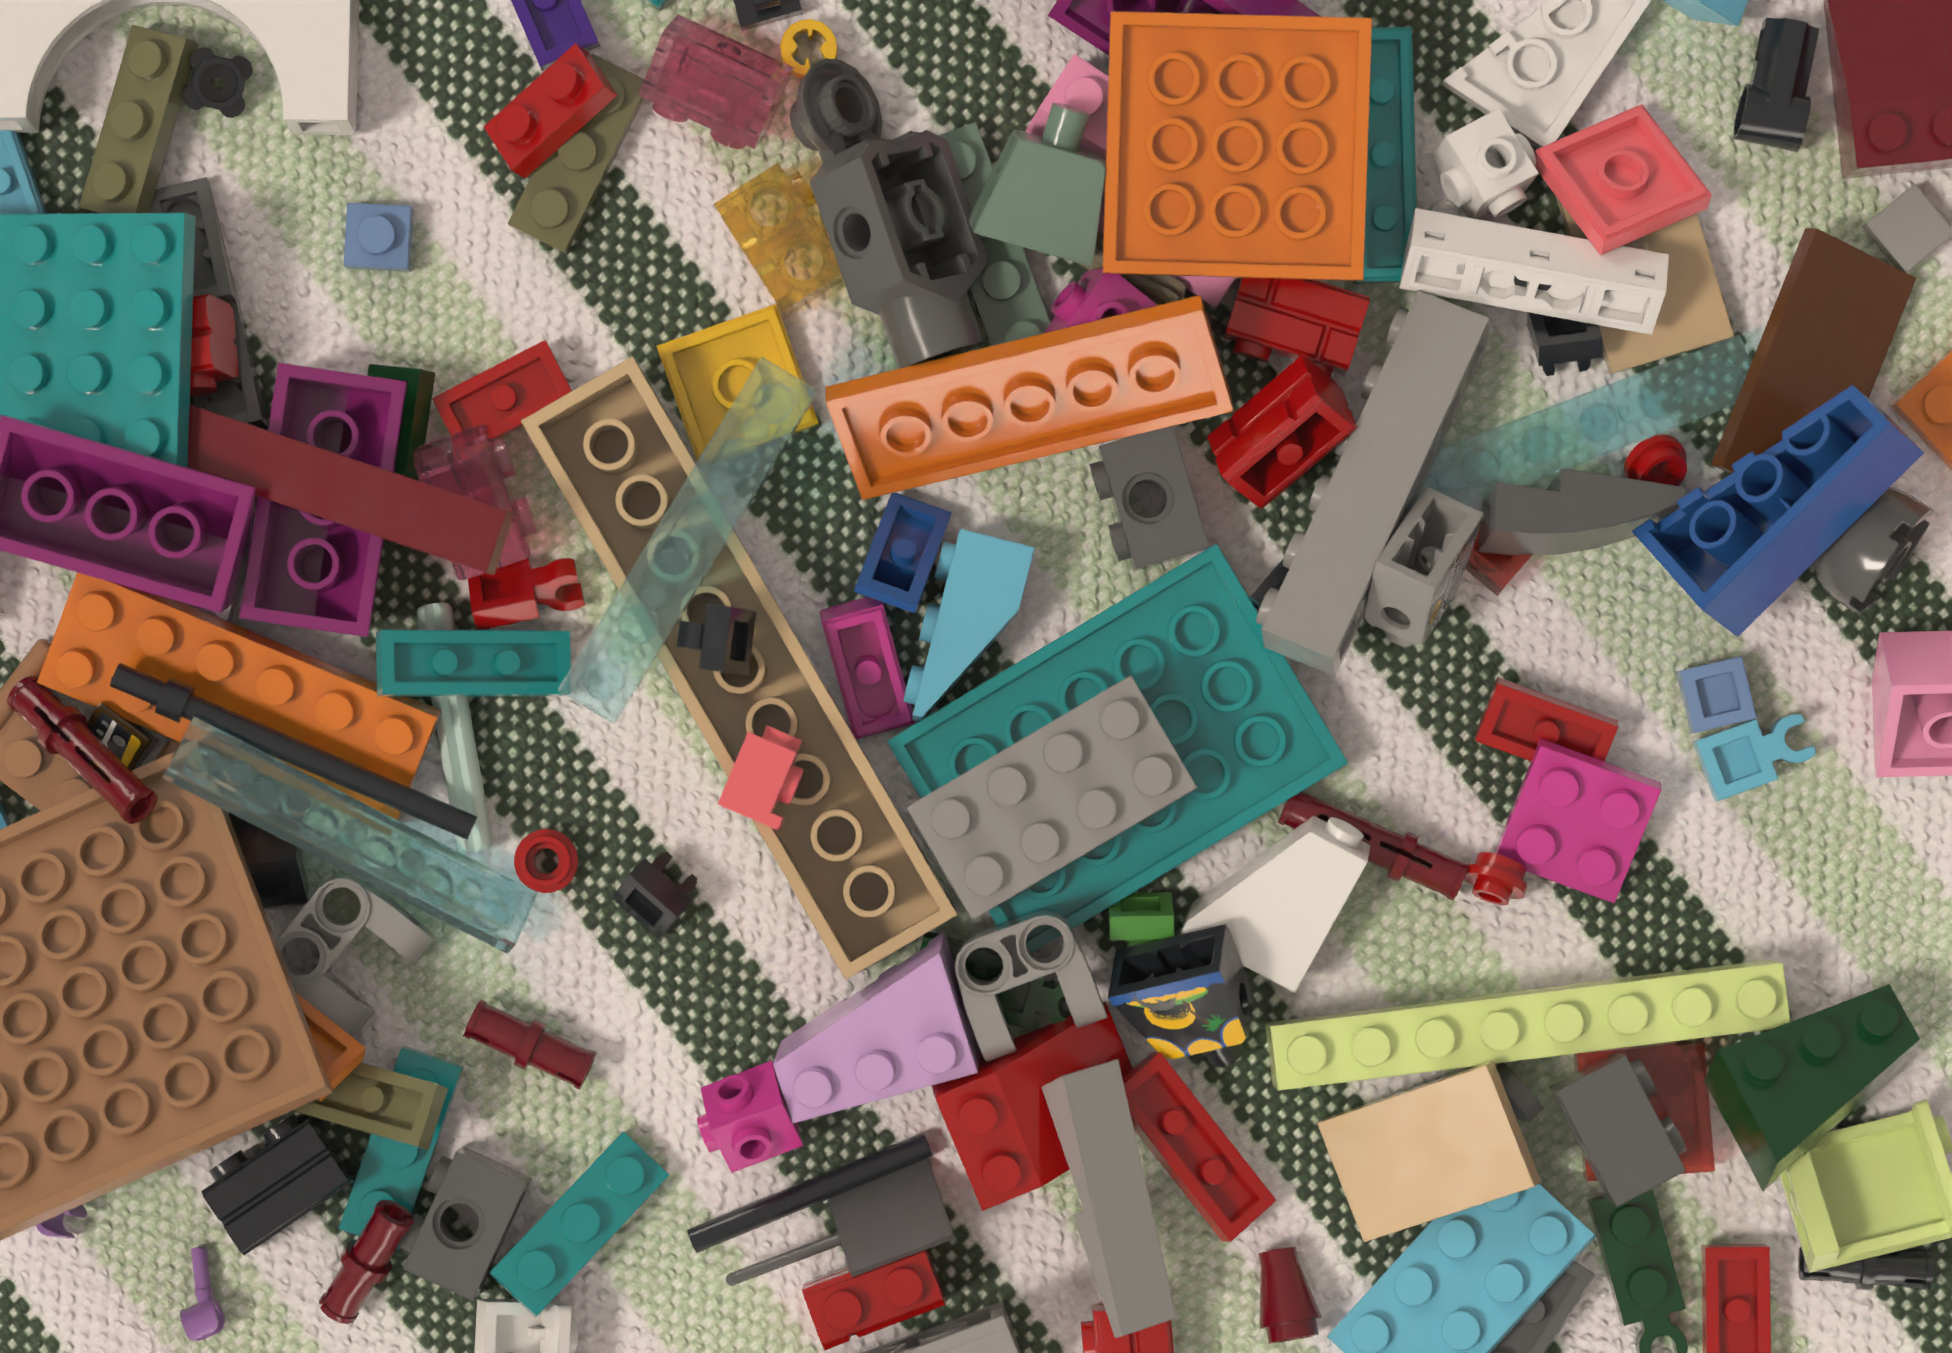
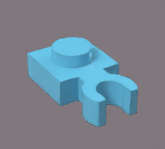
M1785 715L1777 719L1772 724L1769 733L1762 735L1757 719H1752L1692 741L1714 801H1720L1778 780L1772 763L1775 760L1780 759L1788 763H1800L1812 758L1816 754L1814 746H1807L1794 751L1785 743L1787 730L1792 726L1805 722L1803 715Z

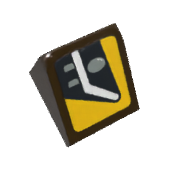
M102 702L87 722V728L109 750L114 752L131 771L142 765L159 742L156 737L140 725L124 719Z

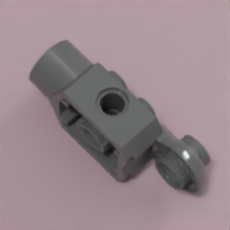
M825 58L813 64L798 86L797 98L791 107L790 121L797 139L805 147L819 152L822 165L810 181V185L851 303L880 316L898 369L965 353L984 344V340L967 290L987 265L989 259L981 236L974 233L969 224L972 210L948 141L928 130L923 132L909 131L893 140L881 139L883 120L879 101L870 83L853 66L839 59Z

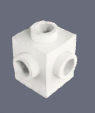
M1500 108L1445 136L1432 156L1442 172L1440 174V182L1447 198L1454 206H1462L1467 216L1473 219L1489 211L1494 218H1499L1522 205L1528 199L1524 192L1538 174L1535 168V153L1530 143L1522 134L1514 133Z

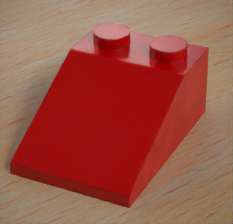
M1106 1001L1103 1002L1108 1016L1106 1019L1077 1029L1071 1015L1066 1017L1065 1020L1049 1024L1015 1038L1014 1042L1017 1052L990 1062H986L981 1053L978 1073L931 1086L982 1211L1040 1188L1070 1170L1041 1088L1042 1086L1061 1076L1117 1059L1122 1078L1133 1069Z

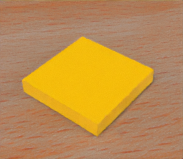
M777 304L656 346L699 467L819 425Z

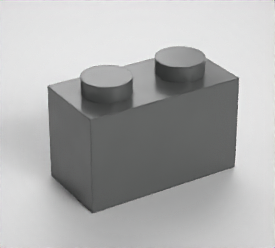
M1615 1052L1549 1086L1604 1195L1616 1207L1686 1171L1678 1155L1687 1151L1685 1143L1669 1116L1659 1120L1648 1099L1657 1094V1090L1646 1068L1639 1059L1630 1063L1626 1055Z

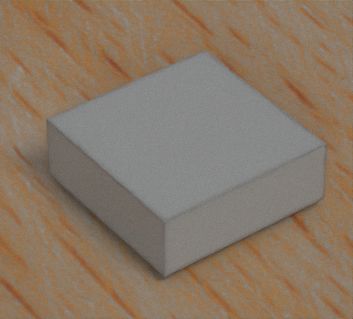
M1916 184L1908 188L1862 226L1895 268L1905 273L1952 236L1950 225Z

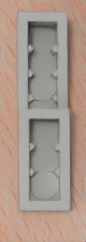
M1118 1059L1061 1076L1042 1086L1041 1088L1083 1207V1211L1074 1214L1073 1217L1115 1339L1177 1318Z

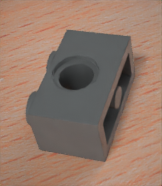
M1173 426L1137 434L1098 447L1097 452L1100 461L1089 464L1100 501L1111 498L1118 522L1108 525V530L1118 562L1130 559L1133 572L1199 553L1210 547ZM1151 483L1162 491L1165 505L1159 515L1152 518H1144L1134 513L1129 504V493L1136 485Z
M464 1146L455 1152L453 1159L442 1155L426 1189L436 1194L426 1218L419 1214L414 1215V1223L404 1235L400 1245V1249L409 1253L403 1270L473 1301L480 1294L532 1177ZM466 1204L476 1212L479 1224L474 1235L460 1237L451 1232L446 1223V1213L451 1205Z

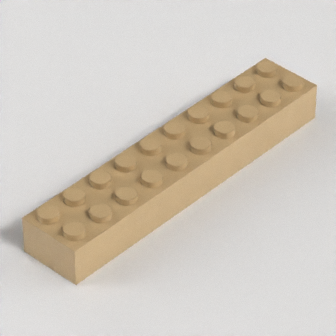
M633 356L521 420L525 430L727 777L729 778L748 732L762 737L766 726H770L803 740L794 763L795 766L804 769L801 781L790 805L778 801L774 813L785 817L781 829L776 830L755 820L753 822L844 979L847 980L957 916L958 913ZM707 604L732 606L756 611L749 675L699 669L701 650L676 647L680 621L705 624Z

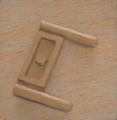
M48 639L36 641L0 689V781L40 811L93 788L60 754H50L38 742V732L18 712L12 710L7 703L10 691L20 680L29 676L39 678L52 643ZM170 739L154 760L188 745Z

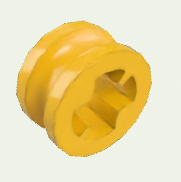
M813 19L799 20L790 25L782 36L780 43L782 61L787 70L796 78L803 79L811 67L809 59H806L805 65H801L793 59L798 53V47L795 42L798 37L808 34L809 41H812L813 36L818 35L825 41L820 47L822 58L837 59L838 57L836 38L831 29L820 21Z

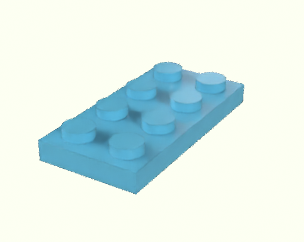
M1539 1183L1535 1187L1434 1219L1327 1337L1344 1353H1491L1597 1236Z

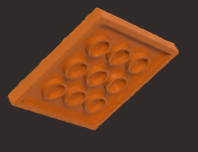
M1111 12L1103 274L1363 281L1372 18Z

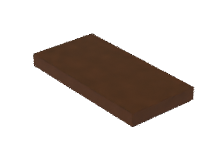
M1805 228L1711 465L1732 474L1734 472L1731 466L1733 463L1751 451L1756 455L1762 454L1783 440L1782 431L1852 385L1869 398L1916 278L1817 228Z

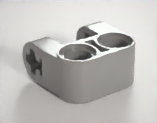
M342 873L332 876L321 885L276 942L295 992L349 1035L355 1037L375 1011L360 995L328 970L332 963L364 925L398 953L415 963L436 937L424 924L393 899L354 874ZM341 887L355 892L361 903L360 913L355 919L339 921L331 916L326 907V897L331 890ZM301 937L315 943L320 953V960L315 968L307 971L298 970L287 961L285 954L286 945L291 939Z
M1046 909L1034 911L974 933L966 938L958 948L955 960L956 977L966 1013L986 1062L1017 1052L997 993L1056 972L1077 1029L1108 1018L1088 961L1066 918L1055 911ZM1050 925L1060 931L1064 941L1062 948L1057 954L1052 957L1042 958L1030 952L1026 945L1027 935L1035 927ZM977 948H990L1000 955L1003 967L996 977L989 980H980L973 977L967 970L966 958Z

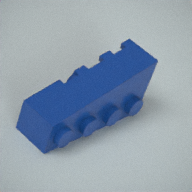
M1854 385L1848 387L1782 431L1783 440L1762 454L1756 455L1751 451L1733 463L1731 466L1734 472L1706 491L1697 487L1679 499L1677 503L1680 508L1657 523L1649 519L1632 530L1633 534L1701 610L1737 637L1924 454L1886 413Z

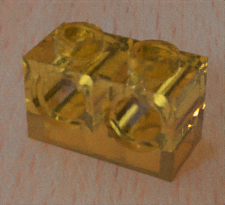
M778 162L714 203V206L784 317L787 318L844 280L841 276L826 228L822 230L809 211V208L817 204L814 194L798 170L787 176ZM776 195L787 202L788 212L781 223L775 226H763L753 219V207L763 196ZM801 248L813 249L823 258L820 272L809 280H798L787 272V261L790 255Z

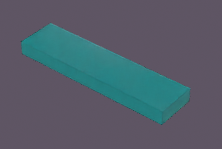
M1412 27L1372 28L1363 281H1353V284L1400 283L1404 251L1415 208H1417Z

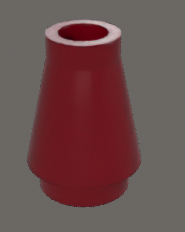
M1296 1247L1259 1253V1329H1266L1268 1343H1280L1319 1335L1316 1319L1322 1318V1315L1299 1263Z

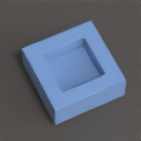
M347 203L344 267L359 270L410 272L414 209L411 206Z
M1742 656L1676 671L1690 733L1706 731L1757 718Z

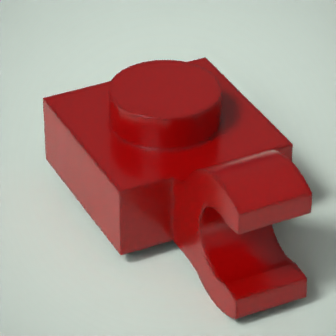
M529 556L498 563L495 575L475 569L466 570L471 611L477 630L540 618L538 604L548 605L558 611H572L585 605L581 582L575 583L578 582L575 560L572 558L558 559L548 565L532 569Z

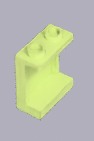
M1928 1100L1915 1102L1911 1111L1828 1132L1806 1155L1800 1156L1779 1175L1809 1273L1952 1238V1174L1945 1155L1952 1152L1951 1138L1944 1118L1941 1115L1933 1117Z

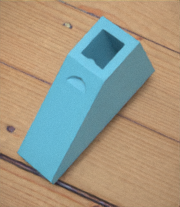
M964 529L959 530L956 544L944 541L935 574V579L946 581L941 605L928 603L919 637L920 641L931 643L925 668L912 665L903 700L905 703L915 705L912 720L921 721L926 718L1017 617L1035 547Z

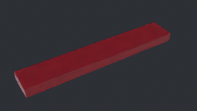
M190 404L188 468L257 487L256 496L484 573L495 575L515 512Z

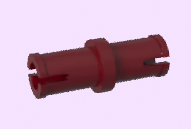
M481 999L476 1005L463 1037L469 1040L471 1038L515 1058L513 1065L525 1071L530 1065L574 1085V1088L579 1090L582 1088L597 1055V1052L593 1050L589 1051L545 1031L547 1024L537 1019H534L532 1024L488 1005L486 1001Z
M379 1200L358 1239L349 1241L340 1255L342 1266L327 1291L319 1300V1304H322L320 1308L326 1316L342 1324L353 1323L374 1285L384 1282L392 1269L390 1259L404 1235L414 1223V1220L411 1219V1212L404 1206L392 1200Z

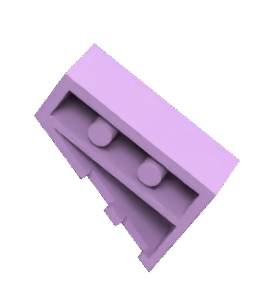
M945 931L929 941L925 948L898 966L893 965L881 973L877 980L849 999L844 998L781 1040L773 1066L792 1124L978 1073L982 1052L965 1010L956 977L955 962Z

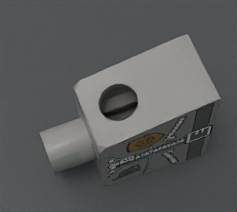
M1426 487L1376 560L1364 616L1368 623L1384 630L1387 638L1397 645L1413 646L1424 644L1458 591L1484 513ZM1433 546L1441 549V552L1435 550L1431 567L1429 568L1422 560L1421 551L1425 547Z

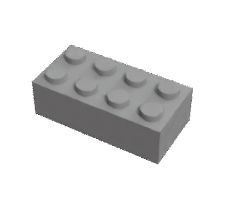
M1130 675L906 808L973 920L1193 791L1197 786Z

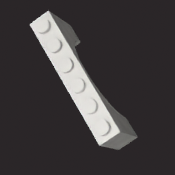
M0 0V132L1 130H11L16 133H39L43 101L56 70L73 47L93 29L120 14L135 9L160 5H177L202 9L216 14L241 28L261 46L269 56L275 69L283 102V120L292 134L356 135L359 0Z

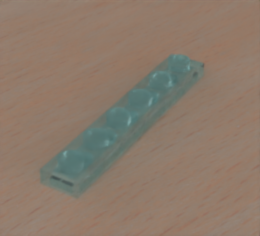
M1734 336L1439 449L1417 499L1423 490L1428 487L1465 505L1472 506L1485 501L1497 482L1524 486L1556 474L1561 468H1572L1734 406L1751 365L1741 336Z
M764 357L760 358L558 691L612 724L617 723L818 394V390Z
M193 717L187 726L162 777L172 784L507 954L516 945L538 892L196 717Z

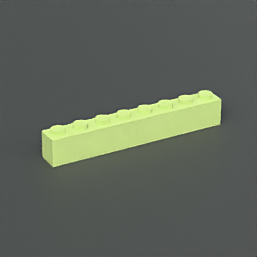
M1762 960L1265 1022L1272 1082L1273 1086L1279 1091L1472 1067L1494 1061L1496 1064L1769 1030L1789 1023L1790 1015L1783 963L1773 960Z

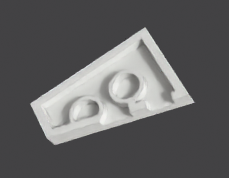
M1548 0L1517 26L1491 43L1488 48L1466 65L1443 80L1441 85L1486 115L1500 108L1514 133L1522 134L1532 146L1539 149L1555 142L1559 138L1651 0Z

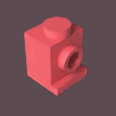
M766 726L762 737L748 732L717 805L780 830L785 817L774 813L778 801L790 805L801 781L804 769L795 766L794 763L803 740L770 726Z

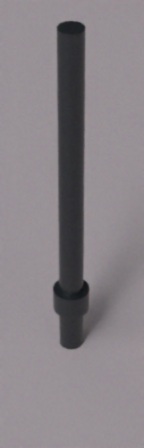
M119 663L111 679L110 687L155 705V713L178 723L181 722L182 718H185L468 840L478 816L194 695L195 687L170 677L167 682H164L123 663Z

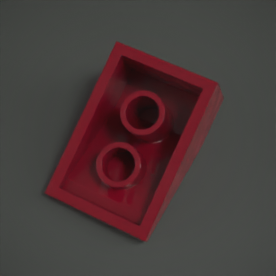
M1823 0L1842 179L1952 168V0Z

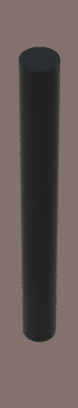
M923 1132L687 1229L690 1241L695 1252L699 1253L932 1157L933 1154Z

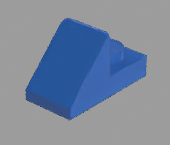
M896 492L891 493L854 592L915 613L920 605L952 512Z

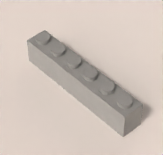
M1419 290L1410 309L1400 307L1393 318L1386 342L1393 346L1384 365L1375 362L1370 368L1363 384L1361 398L1367 400L1358 421L1355 420L1358 428L1335 447V454L1341 456L1332 477L1325 474L1320 477L1309 503V510L1315 512L1306 534L1297 530L1293 535L1283 559V566L1289 568L1280 590L1271 587L1267 591L1256 619V623L1263 625L1261 630L1264 648L1334 677L1337 675L1366 611L1376 560L1415 504L1489 342L1488 317Z

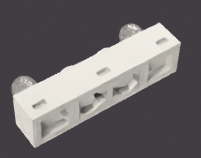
M1438 199L1432 202L1426 210L1415 208L1404 251L1400 289L1416 292L1419 290L1437 296L1652 335L1667 290L1669 254L1651 251L1649 242L1642 237L1600 256L1588 239L1463 217L1460 207H1456L1451 200Z

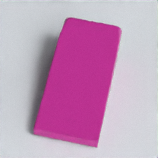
M864 597L820 610L821 623L851 730L856 739L915 724V720H912L913 711L911 704L903 702L906 686L883 602L870 597Z

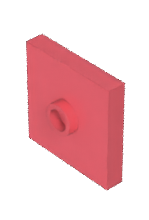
M1642 104L1536 149L1534 152L1536 170L1600 256L1709 207L1712 194Z

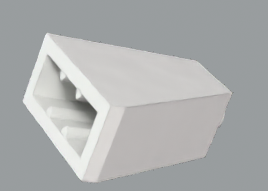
M1312 816L1193 903L1186 914L1181 933L1187 934L1226 924L1231 932L1243 966L1295 993L1368 862L1370 845L1362 841L1363 834L1351 824L1334 817L1329 818L1328 822H1325L1316 816Z

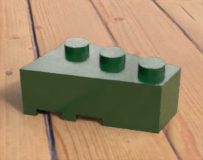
M1888 984L1719 1049L1704 1082L1760 1188L1764 1191L1800 1156L1806 1155L1813 1149L1822 1137L1845 1117L1848 1118L1899 1074L1904 1069L1920 1038L1892 987Z

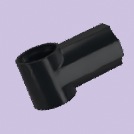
M1766 18L1763 21L1750 84L1746 83L1738 104L1733 139L1798 152L1809 119L1811 98L1806 96L1819 28L1813 27L1807 22L1789 18Z

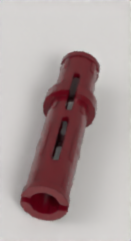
M29 676L20 680L10 691L7 703L12 710L18 712L38 732V742L50 754H60L120 814V817L125 822L134 824L145 819L156 806L157 794L147 787L114 752L109 750L87 728V718L76 707L65 706L45 686L37 683L38 678L36 676Z
M1303 791L1286 801L1277 823L1296 829L1312 816H1316L1325 822H1328L1331 817L1343 820L1363 834L1364 839L1362 841L1370 845L1368 862L1388 870V878L1399 882L1401 877H1404L1443 894L1452 901L1457 896L1467 874L1469 863L1461 862L1418 843L1419 836L1406 831L1404 836L1353 812L1344 810Z

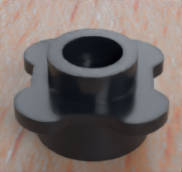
M206 47L195 50L190 57V64L193 67L191 83L184 88L182 93L184 102L189 108L199 110L205 106L220 110L225 117H237L245 109L242 93L245 81L253 73L251 63L247 58L240 55L232 59L216 56L211 49ZM216 76L221 77L224 81V85L220 89L213 88L211 84L212 79Z

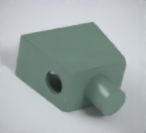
M1053 102L1042 137L1021 130H1013L971 212L969 224L974 233L1090 267L1092 266L1106 162L1100 154L1080 148L1090 115L1088 112Z

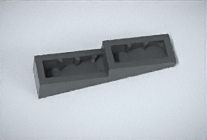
M207 177L156 189L149 213H187L196 216L193 296L210 294L231 304L234 310L236 332L234 344L237 347L239 376H237V379L216 382L217 391L215 393L192 396L193 405L268 430L269 421L210 182Z

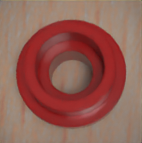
M1657 435L1638 443L1629 453L1624 464V474L1629 479L1679 486L1687 474L1686 451L1673 436Z
M552 829L537 830L528 834L519 843L514 856L515 871L521 882L531 890L540 893H552L566 887L575 877L579 864L578 852L573 842L565 834ZM542 849H551L558 856V866L552 873H543L536 866V855Z
M1490 852L1478 853L1475 864L1469 865L1464 878L1469 884L1474 886L1472 889L1474 896L1495 905L1505 906L1509 904L1510 899L1524 898L1528 888L1527 884L1523 881L1526 868L1522 864L1508 857Z

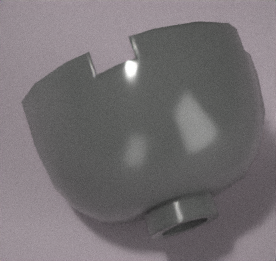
M1890 487L1813 563L1814 572L1822 587L1838 602L1859 616L1867 613L1881 598L1880 595L1871 589L1877 582L1884 584L1888 579L1894 582L1927 531L1930 523L1925 519L1931 516L1934 510L1912 495Z

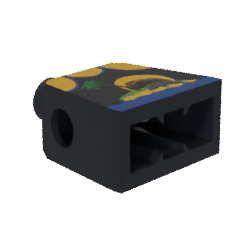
M1226 924L1115 951L1108 999L1164 1058L1177 1059L1204 1053L1213 1066L1225 1067L1234 1063L1241 1056L1244 1049L1243 1042L1249 1037L1253 991L1231 932Z

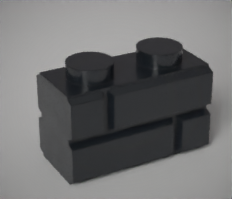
M293 1114L262 1135L269 1145L262 1151L247 1159L242 1150H239L209 1171L215 1182L201 1191L202 1196L218 1220L222 1222L224 1229L243 1255L251 1252L356 1181V1173L342 1152L336 1147L334 1140L320 1119L311 1117L301 1124L296 1115Z

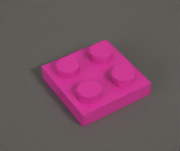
M1540 738L1494 853L1519 862L1526 868V872L1615 903L1661 793V782Z

